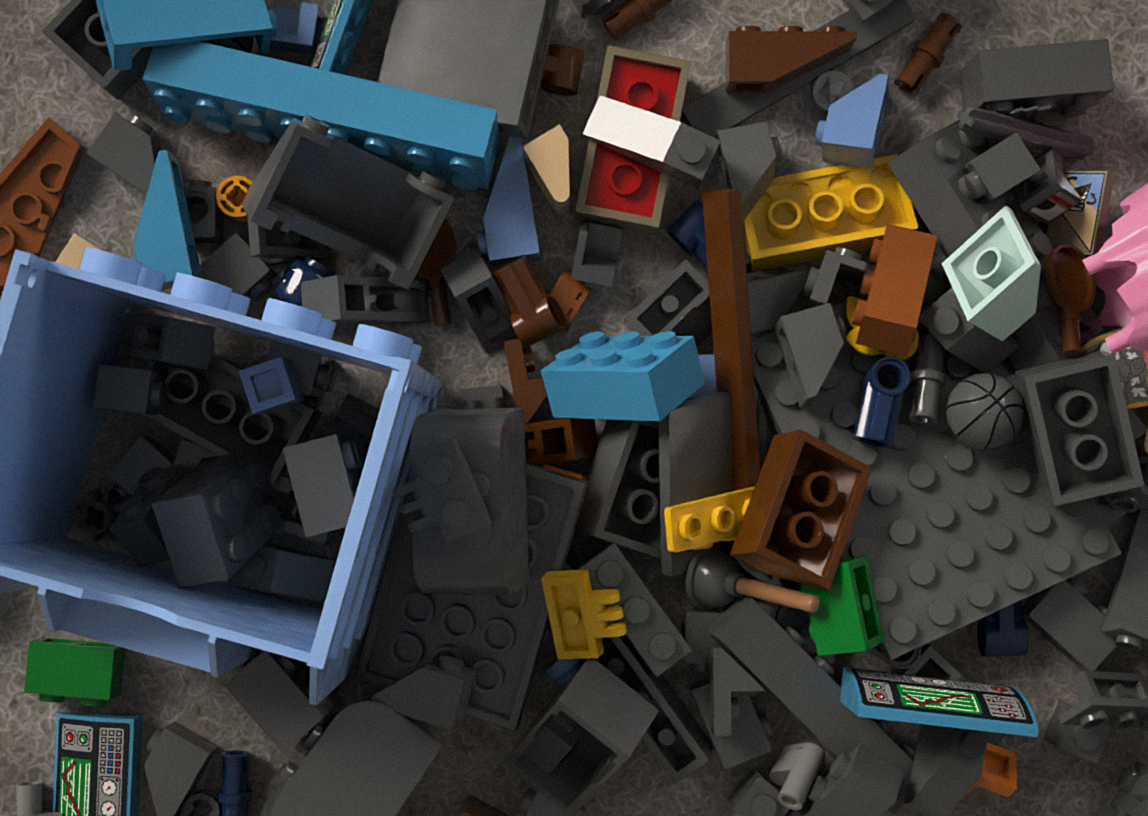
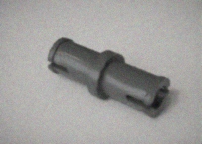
M924 334V337L919 336L916 370L912 371L910 375V383L914 388L909 420L917 424L931 425V423L936 424L938 422L940 388L945 386L946 376L942 373L944 347L932 334Z

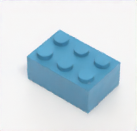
M635 331L625 332L617 336H605L603 332H591L579 338L580 342L571 349L558 353L555 356L556 360L541 370L552 415L555 418L661 421L705 384L694 336H676L675 332L672 331L657 333L653 336H640Z

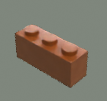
M887 224L883 240L874 238L868 263L876 265L875 270L866 268L860 294L868 295L867 301L858 299L852 325L860 326L856 344L908 356L918 324L937 235Z

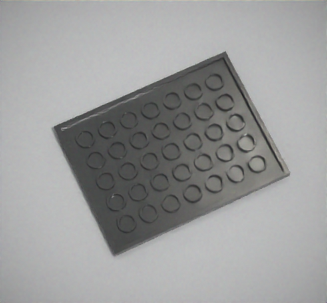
M947 258L931 264L920 315L952 288L942 266V263ZM861 294L856 297L867 300L868 295ZM846 301L833 306L832 309L834 315L839 314L841 316L847 336L854 328L846 318ZM918 319L916 329L919 336L924 337V334H932ZM775 331L751 341L754 384L777 433L782 434L801 429L872 467L841 558L867 555L885 641L879 645L887 661L1122 554L1093 498L1053 506L1044 498L1025 417L1023 426L1015 438L997 449L979 450L972 448L954 435L946 418L948 397L960 381L974 374L984 372L950 353L945 348L942 373L945 374L946 380L945 386L940 388L938 422L936 424L931 423V425H922L909 420L914 388L909 382L908 387L904 390L893 443L887 449L862 445L853 439L863 395L862 380L875 363L886 357L884 354L877 356L864 355L856 351L846 339H843L844 344L816 397L809 406L800 408ZM918 348L910 358L903 360L909 368L910 375L912 371L916 370ZM1006 357L989 373L1002 376L1014 384V387L1019 391L1015 375L1017 370L1009 357ZM881 372L877 373V379L882 387L894 389V381L890 375Z

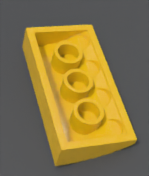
M898 154L875 158L873 169L837 165L775 177L743 221L744 242L747 256L751 259L749 262L751 272L822 260L826 250L835 252L837 247L846 248L857 253L870 251L874 238L883 240L887 224L918 231V224L911 200L888 165L890 161L898 157Z

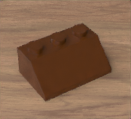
M801 429L774 435L730 556L766 574L821 590H830L872 467Z

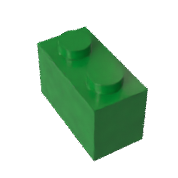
M867 555L841 558L830 590H821L800 583L801 592L816 595L820 600L818 610L814 613L809 612L811 619L809 632L812 641L816 644L818 656L867 651L885 642Z
M48 637L29 641L24 693L38 694V700L43 702H64L65 697L81 698V705L105 706L107 700L109 701L121 695L125 648L102 642Z

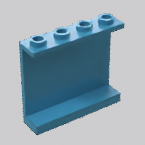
M95 0L114 71L132 69V48L255 35L260 55L269 54L271 36L277 35L275 13L273 10H267L266 0Z

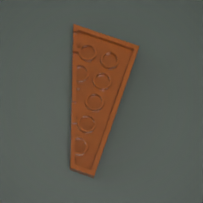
M49 117L0 173V299L15 249L40 257L85 149L82 144Z

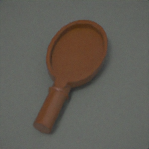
M444 219L416 274L418 277L428 281L429 288L427 291L430 293L435 326L451 324L446 295L447 286H445L444 276L440 269L455 261L456 242L453 230L446 219Z
M1069 243L1060 244L1051 250L1047 256L1045 272L1050 293L1060 307L1061 318L1059 323L1061 324L1063 356L1066 358H1077L1081 355L1079 326L1081 318L1079 315L1091 306L1096 291L1094 274L1090 276L1082 262L1086 256L1081 250Z

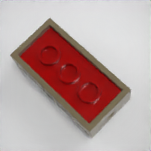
M608 45L597 101L601 95L680 122L691 61ZM589 139L575 209V219L621 226L623 229L656 235L660 225L669 176Z

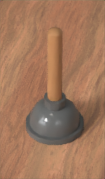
M713 544L711 548L700 549L693 556L687 569L685 579L686 594L690 603L698 610L712 612L726 607L737 598L744 596L810 613L816 612L820 606V600L816 595L749 579L748 575L743 573V569L738 565L736 559L730 556V551L724 546Z

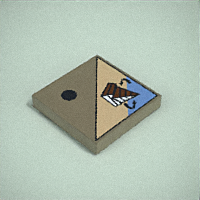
M1063 171L1065 178L1079 194L1082 202L1048 223H1044L1035 217L1033 218L1042 232L1050 239L1053 249L1060 244L1069 243L1081 250L1087 258L1098 253L1102 247L1115 175L1109 171Z

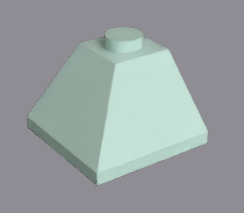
M1005 205L942 263L967 321L1001 341H1004L1036 313L1041 265L1012 209Z

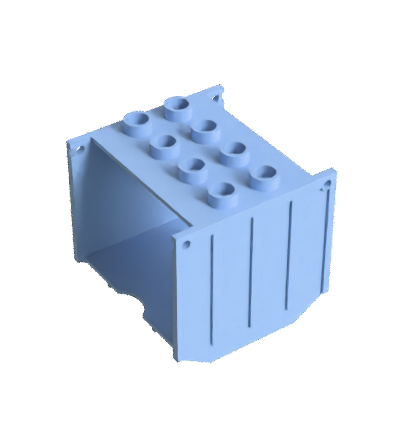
M85 248L79 269L15 249L0 299V594L27 589L30 584L38 586L37 595L47 630L54 632L62 630L204 670L217 678L256 656L260 650L307 662V666H310L309 704L317 705L346 678L366 630L368 631L399 517L400 507L404 498H396L393 489L408 483L410 476V441L417 417L420 414L434 411L442 381L417 365L422 346L414 344V339L364 324L358 325L353 346L333 341L332 337L336 322L322 318L323 314L317 311L271 298L267 299L262 320L248 317L246 315L251 298L233 293L230 287L183 273H176L171 294L161 292L165 274L141 267L142 263L95 248ZM135 303L268 341L273 340L332 359L391 375L388 387L384 393L323 609L256 590L219 582L179 588L173 567L156 563L140 568L128 554L67 537L104 410L93 408L99 364L117 366L125 314L131 312V308Z

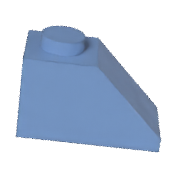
M877 75L829 106L826 121L819 120L815 144L822 146L823 162L873 169L889 97V75Z

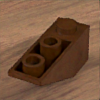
M741 26L736 28V31H729L725 44L726 93H768L850 51L857 39V32H845V28L841 26H827L821 28L820 31H803V28L799 26L780 27L778 31H761V28L757 26Z

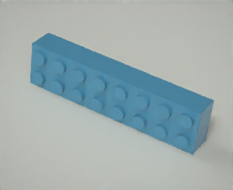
M200 41L153 46L143 76L144 83L164 116L171 121L180 124H188L189 121L203 123L209 129L219 133H229L230 130L246 133L249 138L255 141L269 143L272 137L281 139L294 118L303 121L304 116L309 115L329 125L328 133L419 176L423 170H426L444 180L452 181L453 185L464 190H476L477 187L488 190L500 147L496 109Z

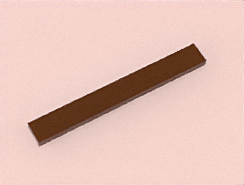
M712 189L702 191L716 387L717 392L723 391L732 394V491L755 486L761 472L740 189Z

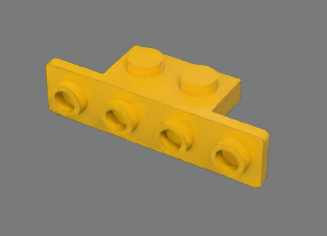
M755 486L666 507L664 515L668 551L678 553L689 549H707L713 547L715 542L735 541Z

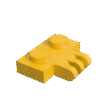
M588 569L547 571L541 578L558 660L599 658L604 651L602 638L620 637L627 633L625 622H608L623 618L622 606H605V604H614L621 600L619 590H592Z

